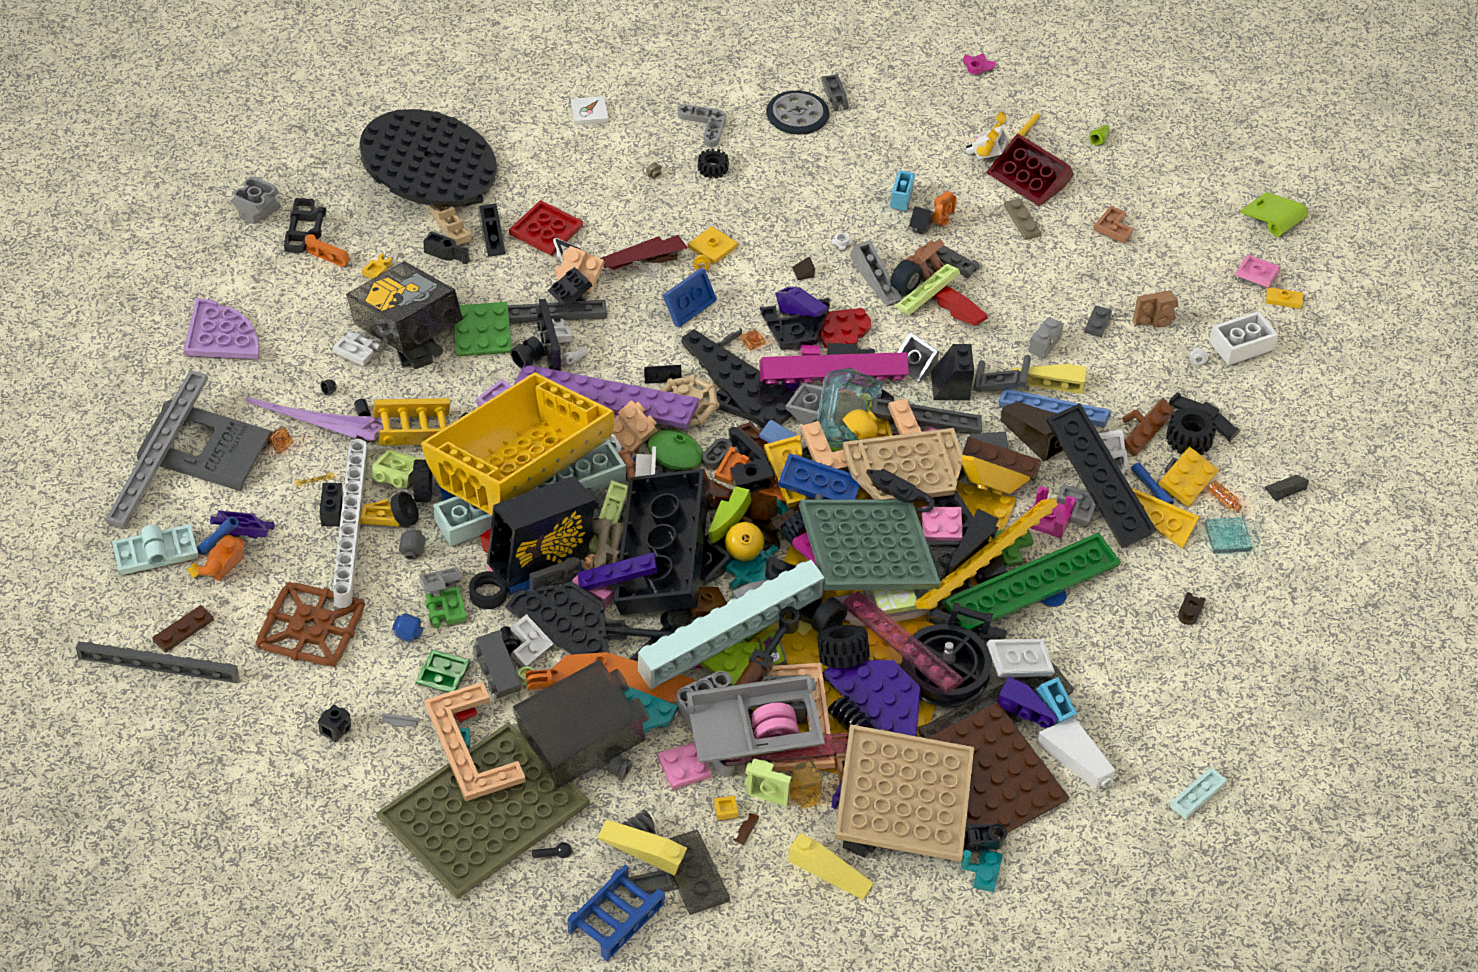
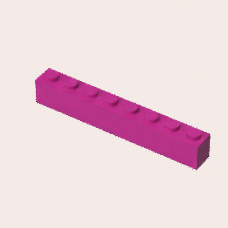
M907 352L762 357L759 360L760 382H766V385H775L777 382L795 384V381L810 384L817 380H820L821 383H830L832 380L844 383L849 382L850 379H856L857 382H865L868 379L885 381V378L900 381L909 374Z

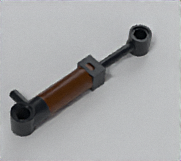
M789 606L780 611L778 631L764 652L755 648L749 657L748 665L734 685L761 682L763 676H768L773 668V657L771 654L785 634H793L799 628L800 615L796 608Z

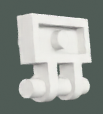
M349 331L347 338L343 336L333 346V353L364 366L374 356V350L380 351L381 345L372 338L367 339L358 332Z

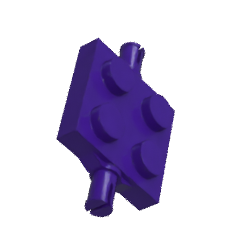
M218 510L216 517H210L211 525H221L229 517H235L238 520V526L229 533L234 537L242 535L254 539L258 537L266 538L267 529L273 530L275 527L274 522L260 520L253 513Z

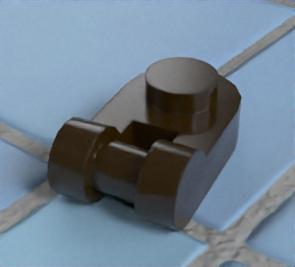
M1187 592L1179 609V621L1186 625L1195 624L1205 605L1206 598H1198L1193 596L1192 593ZM1191 603V604H1194V605H1197V606H1196V608H1195V607L1190 606L1189 604Z

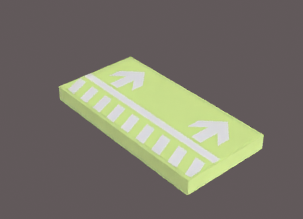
M913 589L871 590L880 616L917 609L914 603L917 601Z

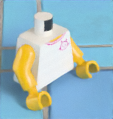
M1000 111L995 117L998 123H995L992 130L978 134L973 143L966 146L968 155L976 154L978 159H984L1003 153L1009 141L1002 126L1006 122V115Z

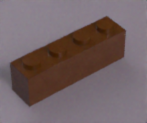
M971 437L967 438L962 452L963 455L976 457L1030 476V479L1036 481L1042 464L1040 459Z

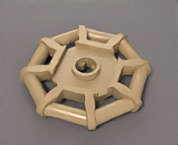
M696 374L678 379L670 378L660 389V391L669 392L672 390V393L699 398V405L689 426L703 425L704 421L715 410H718L720 406L717 401V386L714 383L698 378ZM698 385L704 389L701 391L695 387ZM709 396L710 401H704V398Z

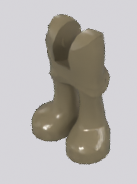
M610 519L593 520L591 532L598 535L596 553L593 557L595 568L618 562L620 556L618 549L624 528L622 524L614 523L611 526L612 521ZM608 537H609V539L611 540V541H610V546L607 544V542H608Z

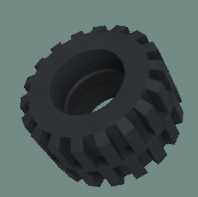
M1184 407L1182 410H1176L1169 420L1166 434L1168 445H1172L1171 448L1173 450L1177 449L1179 454L1184 453L1189 446L1200 455L1208 452L1212 447L1216 432V422L1213 421L1212 415H1208L1206 411H1201L1202 409L1200 408L1194 409V407Z
M838 625L827 628L817 635L819 660L825 666L849 668L864 663L870 657L868 632L865 628L855 625Z

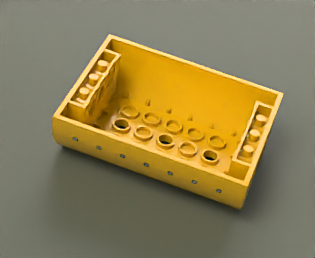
M534 372L421 442L426 462L442 489L492 515L493 505L530 492L605 443L613 431L614 411Z

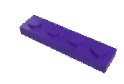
M653 552L577 572L578 584L585 591L657 573L658 570L656 557Z

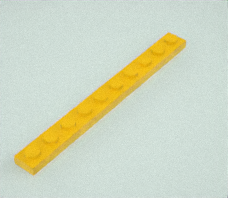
M1055 498L1041 500L940 581L939 589H930L915 601L917 609L931 610L938 605V601L950 596V592L961 587L964 584V580L976 575V571L987 566L990 563V559L1002 554V550L1005 547L1013 545L1016 538L1025 535L1030 527L1039 524L1042 517L1050 515L1053 512L1052 509L1058 505Z

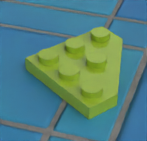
M759 642L736 643L699 664L704 668L707 667L713 673L718 671L727 672L731 677L730 686H733L748 665L749 657L755 648L760 650Z

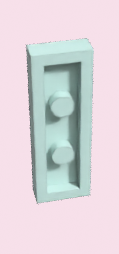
M1212 767L1209 768L1171 801L1170 808L1186 820L1224 787L1227 779Z

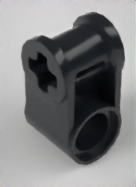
M998 823L969 825L965 827V834L968 836L969 842L967 849L970 852L998 850L1004 845L1007 829L1004 825ZM992 835H998L1000 839H996Z

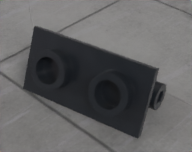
M681 364L644 367L645 384L666 383L670 378H682Z

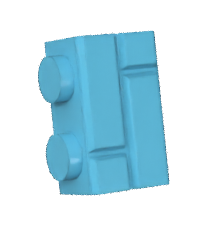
M898 171L891 193V208L904 211L908 209L914 188L915 174L913 172Z
M1059 677L1041 684L1035 690L1036 695L1056 715V724L1078 714L1074 706L1071 705L1072 702Z

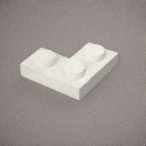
M527 614L511 627V630L523 642L511 653V656L521 667L529 666L554 644Z

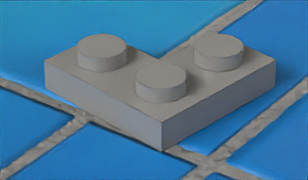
M1063 484L1057 502L1065 505L1067 496L1076 498L1070 522L1088 527L1096 509L1095 502L1088 491Z
M454 567L419 575V579L426 593L435 594L441 592V589L446 588L445 583L447 585L457 583V580H461L462 576L459 568Z

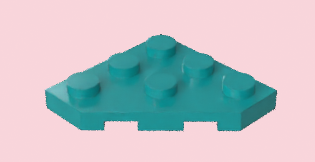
M621 684L605 716L606 718H617L621 722L623 732L619 734V737L622 740L623 737L629 735L637 736L650 732L652 728L670 726L678 711V705ZM606 719L603 726L605 729L611 730L616 726V722L613 719Z

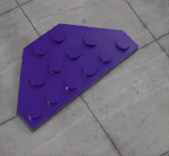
M867 660L860 665L849 668L829 667L822 673L823 677L842 696H849V701H854L855 706L860 707V712H865V717L871 718L870 725L874 729L917 737L921 688L894 660Z

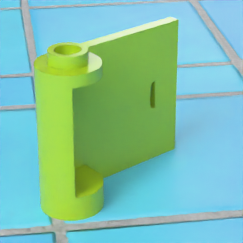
M1269 192L1264 193L1240 210L1244 215L1267 222L1269 232L1276 237L1281 236L1308 216L1307 207L1302 203Z

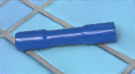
M1138 462L1132 466L1131 470L1144 482L1156 498L1169 504H1174V500L1155 482L1141 463Z
M229 517L211 536L198 545V552L202 555L207 554L225 535H228L238 526V520L235 517Z

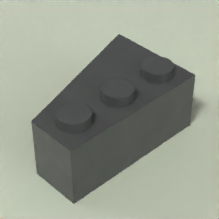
M499 630L477 637L473 646V653L483 675L488 681L490 693H494L498 699L520 691L521 682Z

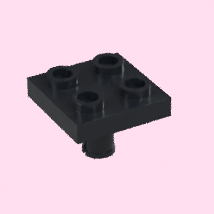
M573 267L559 281L555 282L548 289V292L567 309L575 301H586L583 294L593 285L577 268Z

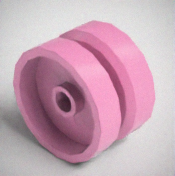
M766 704L756 709L751 715V726L754 738L756 739L799 733L794 708L789 704Z

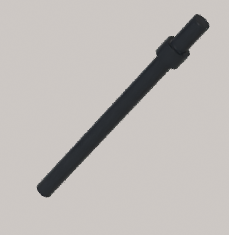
M620 625V627L606 626L607 634H615L626 638L628 636L661 638L675 633L674 631L628 628V625Z

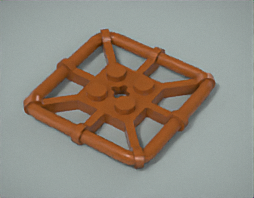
M289 581L285 583L272 608L268 610L267 618L257 636L255 644L259 649L288 656L292 660L297 661V659L333 667L341 659L350 638L352 639L355 635L354 630L362 616L365 602L363 599L353 596L351 605L346 608H340L335 611L323 609L328 598L334 600L333 591L325 587L321 589ZM296 591L321 597L315 607L303 604ZM288 593L297 606L293 616L279 613ZM354 612L347 627L333 626L337 618ZM274 620L289 623L285 631L266 638ZM314 622V624L316 625H311V627H308L307 623ZM329 633L342 636L334 655L331 654L325 643ZM286 638L299 640L293 649L273 645V643ZM307 642L319 645L325 657L301 651Z

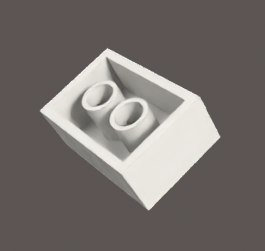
M1257 311L1212 326L1209 342L1226 364L1231 365L1273 351L1278 334L1262 314Z

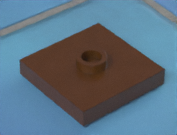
M700 587L698 607L689 609L694 617H704L710 614L713 609L727 605V602L719 587Z

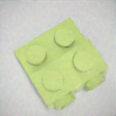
M388 449L373 464L372 478L380 483L393 484L397 488H408L413 483L414 460L420 458Z
M753 759L752 763L749 762L745 772L747 774L745 780L747 795L787 807L790 799L791 776L774 772V764L765 760Z

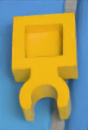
M380 254L377 261L372 259L362 269V275L374 281L379 280L387 272V267L392 265V258L389 257L387 260H384V254Z

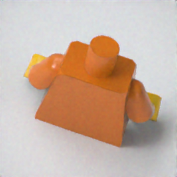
M230 534L225 535L210 551L205 566H198L195 562L191 567L187 568V571L192 578L198 575L212 576L220 581L244 558L245 541Z

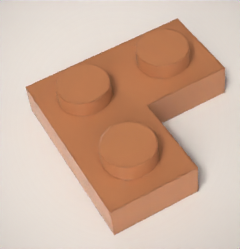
M1110 206L1094 225L1095 231L1124 244L1133 234V228L1121 223L1126 216V212L1114 206Z

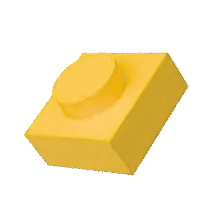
M735 795L714 798L717 820L738 818Z

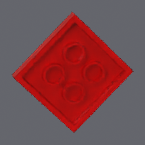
M540 200L509 229V235L552 256L557 251L553 239L558 238L567 242L583 227V221Z

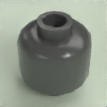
M408 529L402 533L399 544L400 553L405 555L406 559L411 560L423 555L426 542L425 536L416 529Z

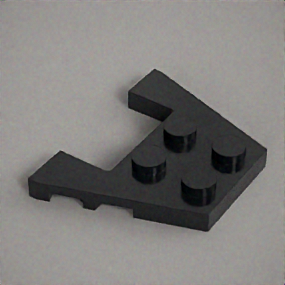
M830 298L818 299L828 307L818 317L806 315L778 319L776 305L760 308L761 315L780 349L801 347V345H817L831 305Z

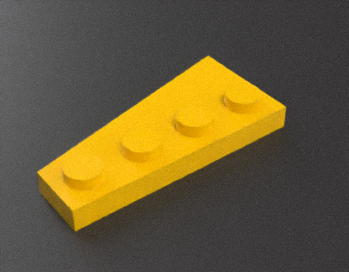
M800 435L764 444V450L777 482H779L789 453L802 457ZM779 487L787 508L793 507L800 500L806 499L805 495Z
M1132 488L1156 530L1181 548H1184L1199 521V516Z

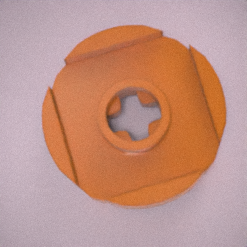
M945 191L941 196L936 197L934 201L936 208L932 216V222L946 226L951 220L947 218L950 216V213L954 214L956 209L957 197L954 196L955 193Z

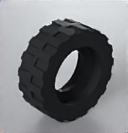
M415 459L413 464L415 502H431L433 488L432 472L426 459Z

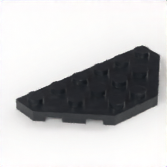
M566 582L564 585L539 587L537 590L517 591L505 606L507 611L519 619L527 614L553 643L570 655L610 653L603 602L574 582Z

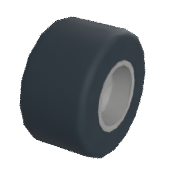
M903 260L894 269L890 285L902 294L908 295L919 285L923 270L912 261Z

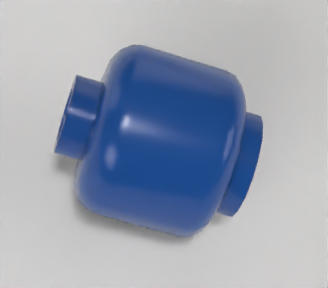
M404 613L401 616L398 615L392 627L395 636L407 642H413L415 638L419 639L424 629L421 627V619L408 613Z

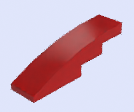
M947 285L931 297L937 299L940 307L950 310L953 318L973 326L988 319V315L976 304Z

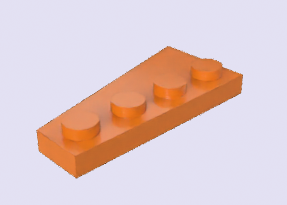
M731 446L714 474L715 479L733 486L730 479V468L738 464L751 462L750 458L744 454H739ZM775 475L774 487L753 492V494L777 496V499L785 504L781 490L777 486L778 482Z

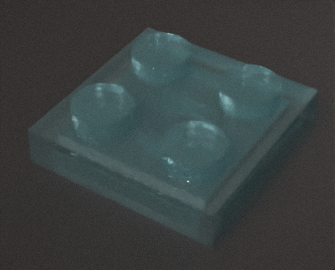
M1244 517L1206 519L1205 527L1213 554L1251 552L1252 543Z

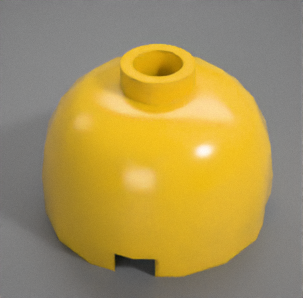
M856 409L847 413L842 418L859 440L876 438L878 434L876 421L878 419L871 411L867 413L862 409Z
M737 523L726 534V550L736 560L742 562L752 561L763 550V534L759 527L753 523Z

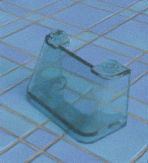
M853 368L834 370L825 376L817 421L821 425L829 446L843 449V442L859 440L842 418L847 413L856 409H862L868 413L870 402L873 398H879L882 394L883 382Z

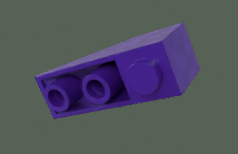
M788 286L775 292L780 313L818 317L822 315L823 311L828 309L825 304L800 287Z
M1008 677L997 701L1004 711L1014 713L1024 720L1032 721L1042 728L1054 726L1057 721L1056 715L1027 684Z

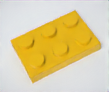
M1189 446L1158 484L1181 503L1189 507L1219 469Z

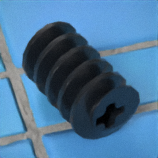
M847 695L834 701L828 708V713L834 719H837V722L848 733L850 724L870 728L871 718L865 717V712H860V707L855 706L854 701H849L850 698Z

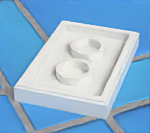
M1043 639L989 640L987 643L998 677L1053 676L1055 673Z

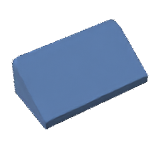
M770 420L759 434V437L768 443L797 436L773 420Z

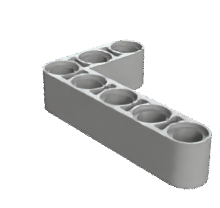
M718 671L682 687L677 692L676 705H678V712L692 734L687 701H683V699H686V692L730 686L731 677L727 672ZM738 758L711 761V763L721 776L729 777L736 771Z

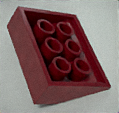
M1018 133L986 172L1039 207L1061 191L1074 176L1070 165Z

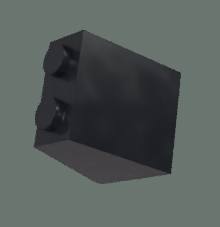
M952 344L931 371L933 400L970 401L974 377L971 344Z

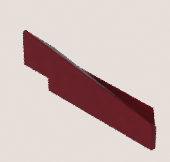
M679 235L665 240L658 236L600 259L605 261L604 268L616 270L642 259L687 249V246Z

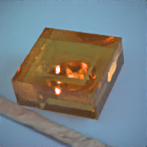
M756 329L740 335V340L750 351L765 344V339Z
M280 426L268 437L277 453H282L293 443L289 432L284 426Z

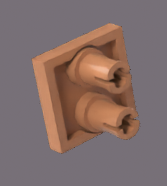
M941 239L935 242L931 240L924 247H919L914 255L909 256L905 260H910L919 265L923 270L922 277L926 281L934 274L925 263L926 260L931 264L935 272L945 265L936 254V251L944 243Z

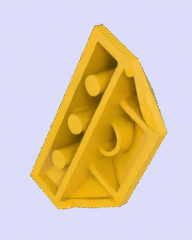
M966 455L961 457L962 471L971 483L977 484L978 489L988 491L989 488L991 493L1002 496V493L1011 494L1030 480V476L979 458Z

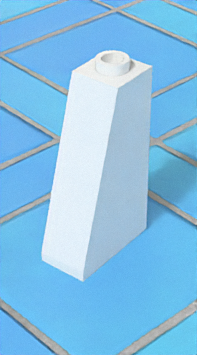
M1071 717L1039 732L1037 744L1095 790L1100 787L1106 788L1112 784L1116 770L1075 717Z

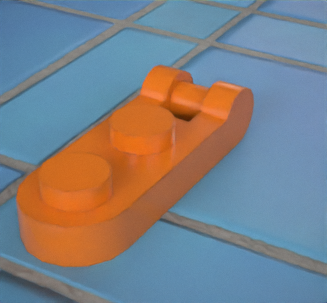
M312 234L305 237L306 251L309 254L344 267L349 262V255L345 250L317 240Z

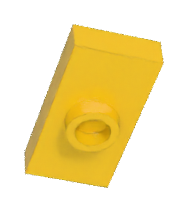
M1267 287L1266 304L1301 309L1303 292Z

